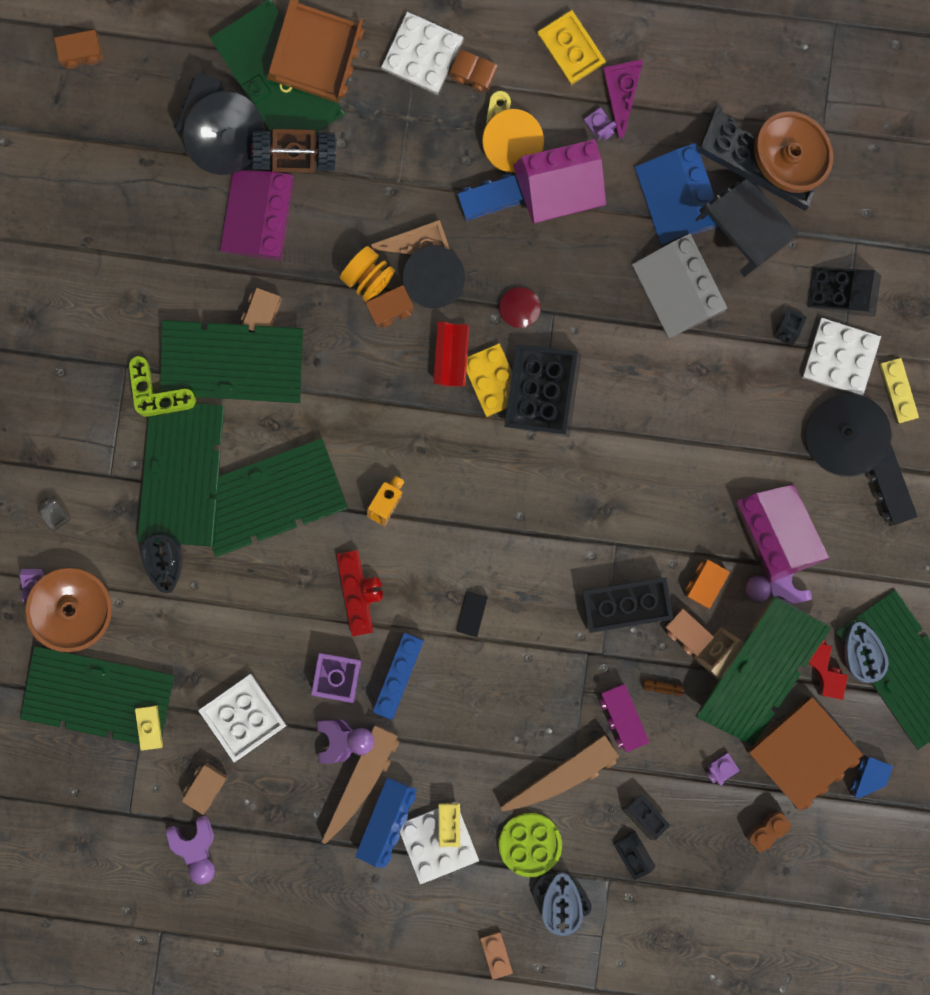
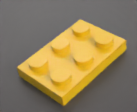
M573 10L537 32V35L570 85H573L606 63Z
M499 343L467 357L466 372L486 418L507 409L512 371Z

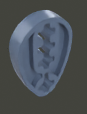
M858 622L850 625L845 639L847 670L859 682H876L886 674L888 669L886 651L880 639L865 623ZM857 626L859 629L863 630V633L860 634V637L859 635L854 634V631L857 630ZM863 647L869 651L866 654L867 660L872 661V664H869V669L875 672V674H872V679L870 676H866V672L869 671L868 666L863 665L866 658L864 655H860Z
M559 872L553 877L546 890L542 906L544 925L551 933L558 936H567L574 933L580 927L583 919L580 895L576 885L565 872ZM560 877H564L565 881H568V884L564 885L563 893H561L560 885L556 884L557 881H560ZM562 898L568 903V905L564 906L565 913H568V916L564 917L565 924H568V927H565L563 931L560 930V927H556L557 924H560V917L556 916L557 913H560V906L556 905V903H559Z

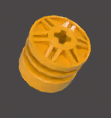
M369 246L363 248L340 275V280L349 288L357 283L360 284L356 294L359 296L365 292L362 297L365 302L370 301L382 292L395 272L392 266L385 269L386 261H382L376 266L375 263L379 255Z

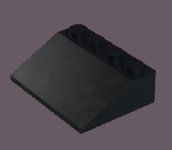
M516 344L504 427L570 438L581 362L580 353L578 351Z

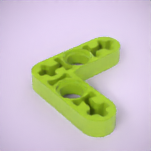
M137 356L130 361L129 369L135 410L139 415L148 417L188 410L194 407L196 397L189 389L153 394L150 366L147 360ZM140 362L143 365V367H141V373L143 376H139V371L135 368L138 366V363ZM139 382H147L148 386L145 391L140 392L137 390ZM184 395H188L191 398L185 404L183 401L175 402L173 397L176 396L177 400H182ZM163 398L171 400V404L166 408L160 407V401ZM153 400H155V405H156L157 409H155L154 406H153V404H154ZM143 402H146L148 405H152L147 406L145 411H143V409L140 408L141 406H143Z

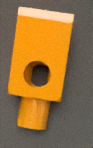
M393 476L389 484L384 482L368 508L367 517L384 527L402 497L403 492L400 489L404 481L401 478ZM385 496H390L392 499H387Z

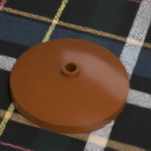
M791 111L775 114L760 127L756 134L754 142L756 162L763 175L778 188L793 193L807 192L816 188L828 177L833 165L832 145L824 129L809 116Z
M73 567L59 568L42 576L31 588L26 600V620L35 638L48 648L61 652L80 651L96 643L107 630L112 615L111 599L103 583L90 572ZM68 604L72 607V610L69 612L64 610V607H67Z

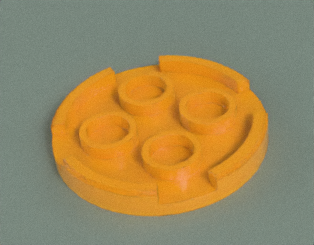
M508 109L495 114L487 122L482 133V145L487 160L494 167L504 172L514 173L513 164L522 156L542 152L544 136L540 124L532 115L522 110Z

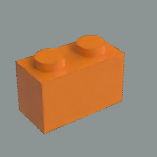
M705 560L704 563L700 562L695 570L697 576L694 581L690 580L685 588L687 594L685 597L706 609H710L730 572L710 560Z

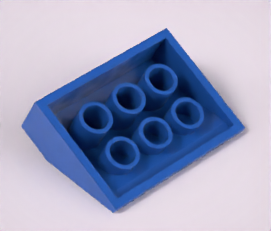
M696 143L676 149L635 167L660 245L674 242L688 234L692 236L719 227L709 214L703 220H695L701 214L699 210L715 198Z

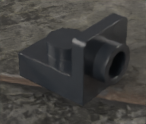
M788 308L774 337L783 343L793 346L800 336L807 317Z

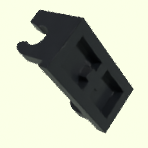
M640 794L634 797L633 801L629 805H625L622 810L649 840H657L671 825Z

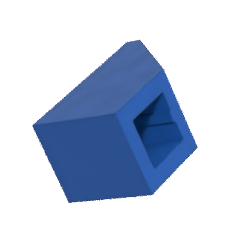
M865 755L864 759H860L857 766V771H859L857 778H854L850 785L851 795L861 798L885 787L893 766Z

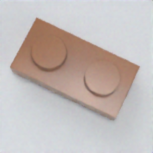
M501 931L480 937L492 979L513 974Z

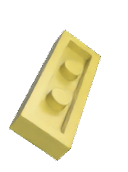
M902 358L881 363L880 368L897 424L919 418Z

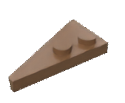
M440 220L371 244L373 250L411 255L426 246H441L450 250Z

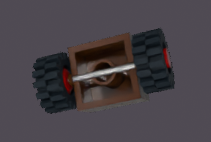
M272 129L270 146V131H252V169L269 170L271 155L272 172L314 173L316 156L317 171H334L336 160L335 133L318 132L317 147H315V130Z

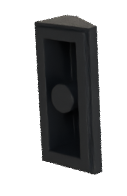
M472 592L467 593L457 632L478 637L488 597Z
M636 831L627 834L613 843L634 880L651 873L656 866Z

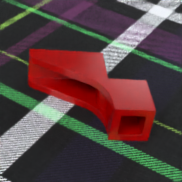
M823 640L808 663L816 671L819 678L818 695L843 700L848 675L842 674L841 669L831 667L827 671L832 646L826 645V641Z

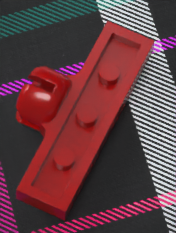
M359 550L336 554L351 635L353 637L374 633L369 607L371 603L379 602L383 599V590L373 592V588L381 587L382 583L377 577H364Z

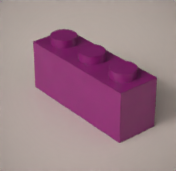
M622 683L600 692L602 697L599 698V702L603 710H608L610 717L607 720L611 730L616 729L618 737H615L619 749L624 748V751L627 753L650 743L626 685Z

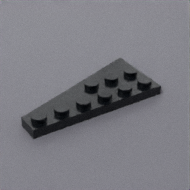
M717 104L698 153L806 211L810 206L814 191L793 193L782 190L772 184L763 175L756 162L754 154L755 137L748 131H743L736 125L737 121L733 117H727L722 112L723 108Z

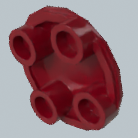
M516 287L509 290L500 301L499 311L501 318L514 328L530 327L540 314L538 297L527 288Z

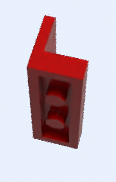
M448 322L437 323L434 384L443 387H464L466 385L469 325L451 324Z

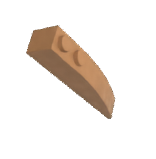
M379 725L374 726L372 731L375 740L374 747L369 753L361 755L322 843L326 844L343 828L367 798L382 770L387 771L391 760L388 759L390 752H396L400 743L397 740L398 734Z
M602 734L501 804L500 808L502 811L525 807L563 793L586 779L591 781L600 774L599 770L604 767L608 769L616 764V759L619 755L606 736Z

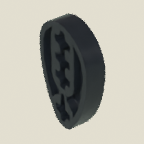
M165 532L154 533L146 539L141 547L142 563L148 577L162 593H170L176 587L181 576L183 566L182 547L173 535ZM158 538H160L161 542H164V544L161 546V549L163 552H166V554L163 556L164 562H168V564L165 567H163V564H159L160 560L162 559L161 554H157V552L160 549V545L155 544V542L158 540ZM165 575H166L167 581H168V582H171V584L169 585V587H167L166 584H163V583H162V582L165 580Z
M557 872L543 874L534 884V901L541 910L546 891L541 894L538 886H543L546 883L548 888L549 883ZM560 877V881L556 882V884L560 885L561 893L564 892V885L568 884L564 877ZM574 882L580 895L581 903L585 901L587 909H582L584 917L591 912L592 905L585 892ZM565 900L562 903H556V905L560 906V913H557L556 916L563 918L568 916V913L564 911V906L568 905Z

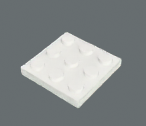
M407 12L382 65V70L438 95L464 37Z
M821 318L802 378L863 396L881 336Z
M252 674L198 710L233 762H236L287 726Z
M439 808L411 818L401 827L400 834L420 884L479 861L461 812L460 847H439Z

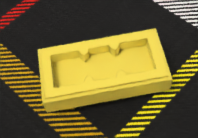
M157 705L136 708L135 713L141 750L162 748L163 743Z
M439 803V847H460V803Z

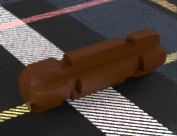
M645 679L643 682V690L652 692L654 690L657 693L674 694V696L682 697L684 694V686L675 684L674 686L671 683L653 682V680Z

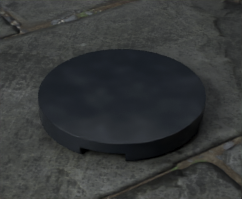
M426 246L417 250L409 257L403 270V284L407 294L414 302L426 308H441L451 304L458 298L465 283V271L462 262L455 253L441 246Z

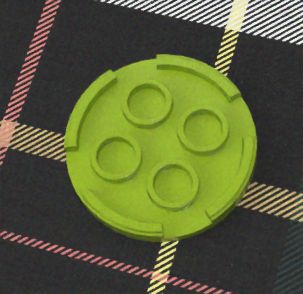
M522 813L510 819L503 827L499 837V851L503 862L510 870L524 877H537L548 872L557 863L562 851V840L557 827L550 819L538 813Z

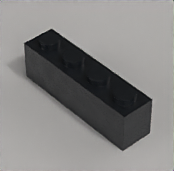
M890 445L888 454L882 463L867 473L870 483H874L876 492H874L875 498L882 505L884 510L882 511V517L885 523H888L889 526H894L918 516L892 445Z

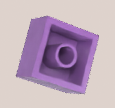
M319 653L312 696L354 703L362 660Z

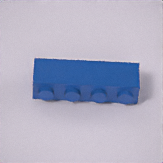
M512 174L503 175L500 177V180L492 182V180L482 182L480 187L474 189L466 187L461 190V193H458V200L465 221L525 202L517 176H512Z
M404 633L373 710L374 713L393 720L424 640Z
M386 779L355 855L356 858L374 867H386L391 860L393 847L399 840L401 827L407 821L408 810L415 801L416 788L397 779Z

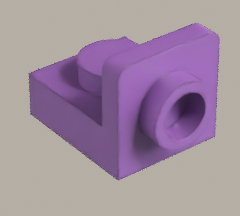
M599 108L584 119V123L597 141L602 138L606 140L615 133L613 131L616 127L615 122L610 121L602 108Z
M21 569L22 602H26L33 585L44 576L42 569Z
M725 753L706 766L709 770L706 773L712 783L717 782L720 786L724 784L725 780L740 771L729 753Z

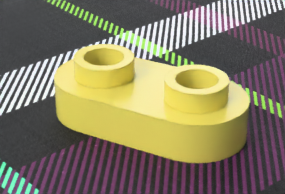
M498 91L491 96L486 124L495 114L510 109L511 99L506 92ZM503 101L504 105L500 107L496 103Z

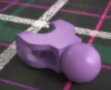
M794 573L771 583L768 576L756 575L751 577L746 584L748 597L756 602H762L768 597L773 596L788 604L812 599L811 591H798L794 588L792 584Z
M341 719L317 721V731L325 733L330 742L326 752L318 753L319 763L343 762L350 757L352 752L358 755H365L374 747L375 740L373 734L367 729L358 728L352 730Z
M205 815L197 818V835L192 840L183 838L179 828L176 826H170L166 830L170 849L175 854L182 856L186 861V865L190 864L188 869L189 877L194 883L199 885L209 883L215 874L213 863L207 859L210 857L208 850L213 842L214 833L209 819Z

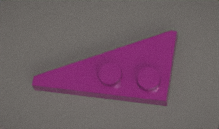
M643 59L603 68L618 139L624 138Z

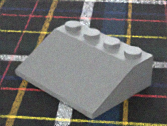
M691 234L666 245L632 264L668 339L725 312L727 309Z

